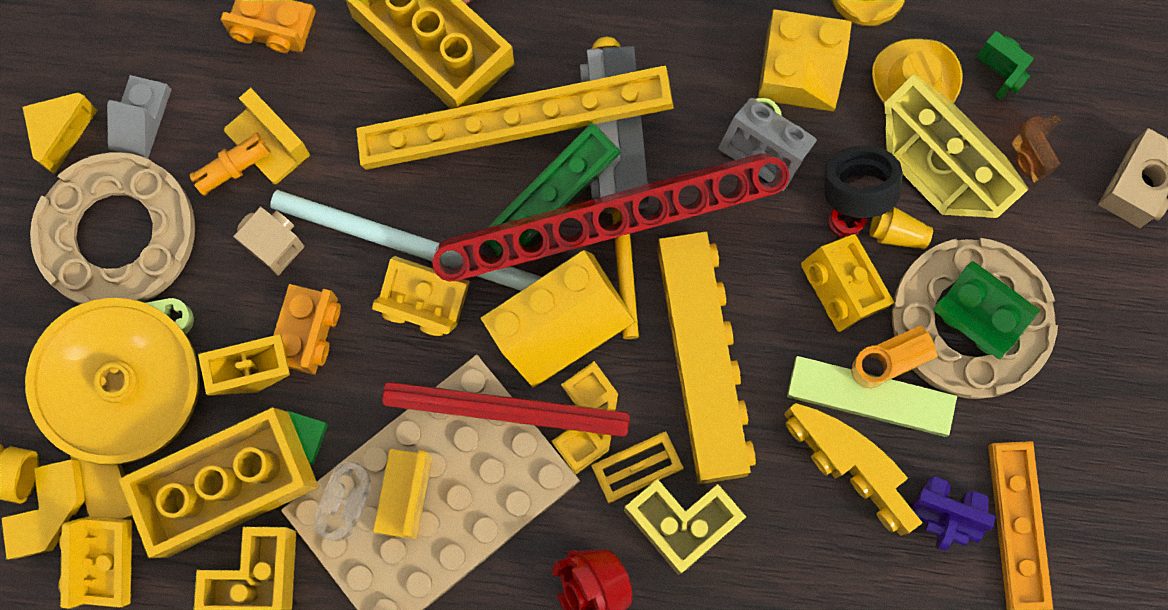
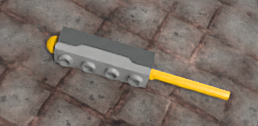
M608 36L596 40L592 49L587 50V64H580L581 82L637 71L634 46L621 47L616 39ZM641 115L596 124L622 153L590 184L592 199L648 184ZM649 196L641 200L638 208L648 207ZM607 207L601 211H611L613 225L618 222L620 211L617 208ZM630 234L614 238L620 298L636 322L624 329L622 335L623 339H636L639 337L631 239Z

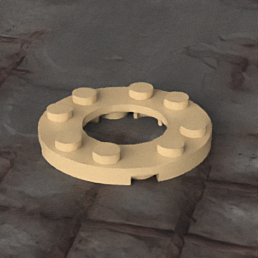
M123 152L102 153L90 156L63 170L57 176L60 179L51 187L46 196L41 195L31 222L30 238L32 253L40 272L49 284L76 303L82 304L102 298H127L145 303L168 288L179 276L189 259L195 237V219L190 200L176 179L150 159ZM111 195L129 196L140 201L148 209L153 223L152 239L149 245L143 249L139 258L133 263L118 269L100 268L89 263L81 254L76 240L78 223L84 212L96 201Z
M980 238L979 240L954 239L938 244L923 253L908 268L895 291L894 304L892 305L894 337L919 325L924 327L935 344L938 357L912 370L928 384L945 393L962 398L984 399L1011 392L1028 382L1041 370L1055 345L1058 325H1055L1053 307L1055 299L1048 282L1040 270L1026 256L1001 242ZM972 261L976 262L1041 310L1015 346L1001 359H997L993 355L973 357L958 353L947 346L939 336L935 325V311L933 308L941 293L956 282L965 267Z

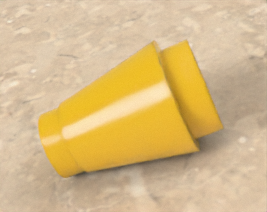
M893 207L889 212L872 218L869 235L877 238V242L881 244L925 250L932 239L933 228Z

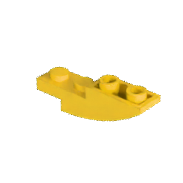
M796 403L785 412L784 415L788 419L785 423L787 429L798 442L801 443L804 440L812 449L814 454L811 455V458L818 469L826 476L831 474L834 479H837L849 470L853 475L850 479L853 487L864 499L868 497L872 499L880 510L877 512L879 520L890 532L897 531L902 536L912 532L922 524V521L896 490L908 477L873 442L840 420L816 409Z

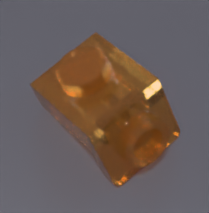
M1057 114L1047 119H1043L1042 115L1026 121L1020 126L1022 131L1012 142L1018 153L1017 159L1021 169L1026 174H1030L1034 183L1048 177L1061 165L1045 137L1061 122Z

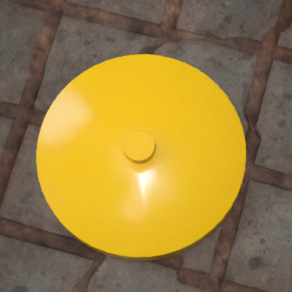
M127 298L92 300L73 307L59 316L45 329L35 344L28 361L25 378V391L30 412L35 423L46 438L56 447L75 458L111 465L125 464L147 458L171 443L181 433L192 416L200 388L198 359L185 332L169 316L157 308Z

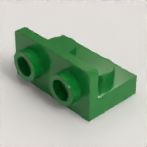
M974 261L965 267L947 295L933 308L948 326L959 329L972 339L981 351L993 355L997 359H1001L1015 346L1041 311Z

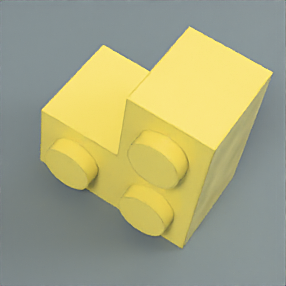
M658 479L624 508V512L678 575L746 518L718 484L685 512Z

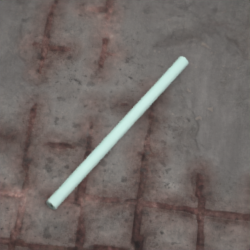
M276 190L271 199V209L429 261H433L436 247L440 244L280 190ZM453 250L446 251L440 256L443 265L450 268H457L463 263L462 256ZM511 266L476 275L477 277L520 291L542 278L541 276Z

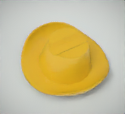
M929 39L901 40L886 47L876 57L873 65V84L877 95L883 103L913 74H916L952 103L955 102L962 85L960 62L954 52L941 42Z

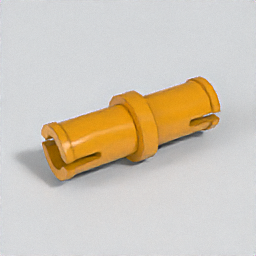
M256 132L231 150L223 149L218 152V158L196 172H192L189 176L193 182H197L194 184L195 187L205 196L209 191L232 177L238 179L241 177L244 169L263 157L270 155L271 151L269 147L264 146L266 144L265 141Z

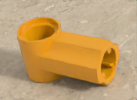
M919 325L883 343L863 349L854 360L851 372L857 384L864 388L872 389L937 358L938 355L930 334L922 325ZM866 358L878 360L883 368L882 375L879 377L867 375L863 371L862 360Z

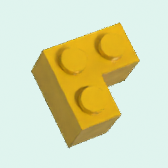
M243 527L240 571L197 570L194 610H292L296 531L286 527Z

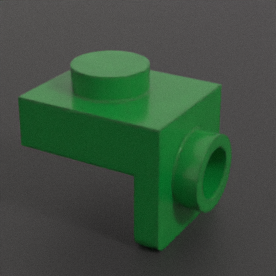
M997 31L993 33L976 57L1006 79V82L995 95L999 100H1002L1009 90L1017 94L1031 76L1025 70L1034 58L1023 51L1014 39L1003 36Z

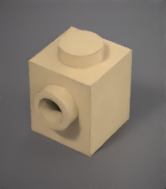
M261 206L255 213H249L242 219L237 228L238 232L233 236L243 248L277 276L283 272L305 247L300 239L291 232L294 225L277 210L271 215Z

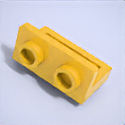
M394 256L390 259L380 297L374 300L372 309L382 312V317L388 321L395 323H405V321L420 325V330L424 333L442 336L443 333L449 334L457 327L470 281L465 279L446 281L437 276L432 268Z
M87 516L63 523L59 541L61 549V577L59 580L61 608L71 609L82 604L121 608L131 604L132 520Z

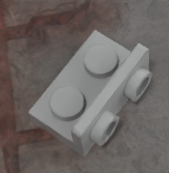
M750 98L733 118L718 149L734 160L761 153H768L779 158L787 165L789 170L788 186L817 140L801 127L771 110L767 105L760 103L754 98ZM773 163L764 165L758 175L771 182L776 175L775 165Z

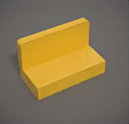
M250 88L239 97L246 110L224 128V132L236 145L247 140L254 133H259L266 143L264 146L269 147L271 154L254 164L273 184H278L308 158L310 154L294 132Z
M389 449L373 529L374 533L417 540L433 458L428 451L419 450L418 453Z

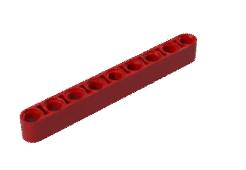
M761 153L455 236L442 241L436 247L432 261L433 269L436 275L443 280L458 281L781 192L787 186L789 170L787 165L779 158L768 153ZM773 163L776 167L775 178L769 183H760L758 179L760 169L766 164ZM728 174L736 175L737 186L735 190L729 194L720 193L718 189L720 180ZM687 185L697 186V199L689 205L681 204L678 195L682 188ZM647 196H654L659 199L658 210L652 215H643L639 212V204ZM607 207H614L620 211L618 222L612 226H605L599 222L601 211ZM567 218L577 219L581 222L580 231L570 237L562 235L559 232V226L563 220ZM527 229H535L541 233L542 239L538 245L526 247L519 240L520 234ZM487 240H495L501 244L503 250L499 256L489 258L481 253L480 245ZM453 250L462 256L463 263L457 268H448L443 265L440 256L446 251Z

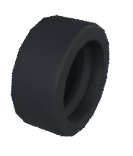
M867 145L851 146L838 151L828 160L825 167L824 191L826 201L834 210L851 217H876L889 212L898 204L901 196L903 171L900 161L892 153L882 148ZM867 175L876 177L884 181V183L875 187L859 188L850 186L842 181L852 176Z

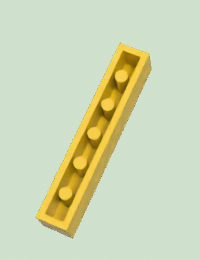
M707 232L661 238L658 241L657 252L697 483L705 484L747 477L751 473L750 466L756 465L755 452L752 441H745L742 425H748V414L745 401H738L735 385L741 384V377L737 360L730 361L728 345H733V332L730 321H723L721 306H726V294L723 282H716L714 267H719L716 243L709 244Z

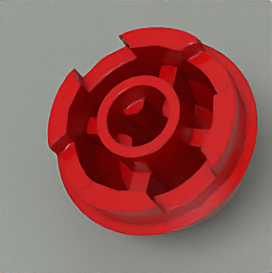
M610 550L569 551L566 558L555 562L552 574L556 577H561L564 592L557 594L563 610H626L631 605L632 588L628 573L617 556Z

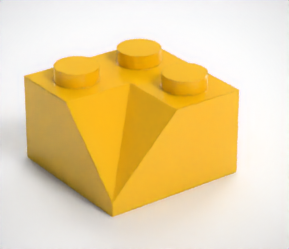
M773 10L767 30L758 98H767L775 103L834 112L847 60L852 21Z

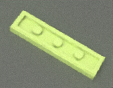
M800 356L795 358L786 396L943 437L950 435L957 400L956 395L892 379L876 388H864L853 379L851 369ZM866 373L870 377H879L876 375Z

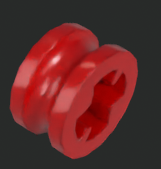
M834 209L829 215L828 220L830 230L839 238H845L852 234L857 236L867 222V218H857V221L853 223L851 228H847L845 221L838 220V217L840 218L843 214Z

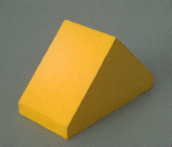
M74 93L23 107L33 159L55 175L98 111L85 96L80 93Z
M281 334L198 354L207 395L256 393L290 376Z

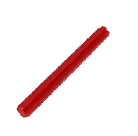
M387 382L382 394L383 405L387 407L625 437L629 429V414L622 411L396 382Z

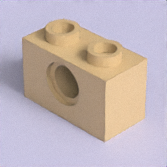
M1149 128L1132 142L1098 203L1099 206L1138 228H1142L1153 219L1159 221L1168 209V199L1166 198L1168 196V138ZM1142 174L1152 180L1153 187L1143 181Z

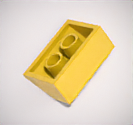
M585 250L481 317L502 354L533 388L636 322L595 256Z

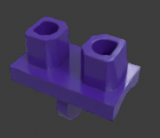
M931 476L921 492L910 504V508L922 522L926 523L925 531L937 535L936 548L946 551L952 541L966 546L968 540L979 543L984 533L988 529L991 530L993 528L996 517L988 513V496L975 491H967L963 495L961 503L948 498L951 488L948 481Z

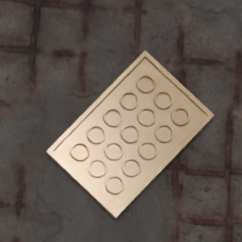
M477 354L435 387L511 397ZM407 409L317 481L318 489L294 499L281 511L357 610H425L576 486L580 480L534 425ZM390 448L418 453L419 450L428 451L433 457L417 540L373 532Z

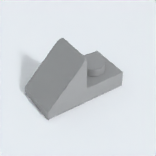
M130 75L121 102L109 100L107 104L108 150L110 152L130 153L149 158L171 93V88L168 84Z

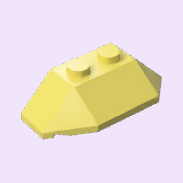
M913 74L884 103L887 151L900 161L903 175L942 215L998 218L1029 190L1007 157L948 98L916 74Z

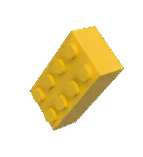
M346 0L352 18L450 109L475 104L515 65L512 46L462 0Z
M270 408L119 479L148 558L171 557L319 488L289 412L276 408Z

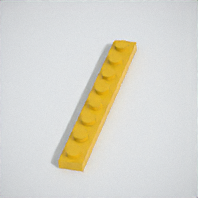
M665 65L359 127L356 130L360 165L367 170L589 126L591 122L599 124L674 109L668 71Z

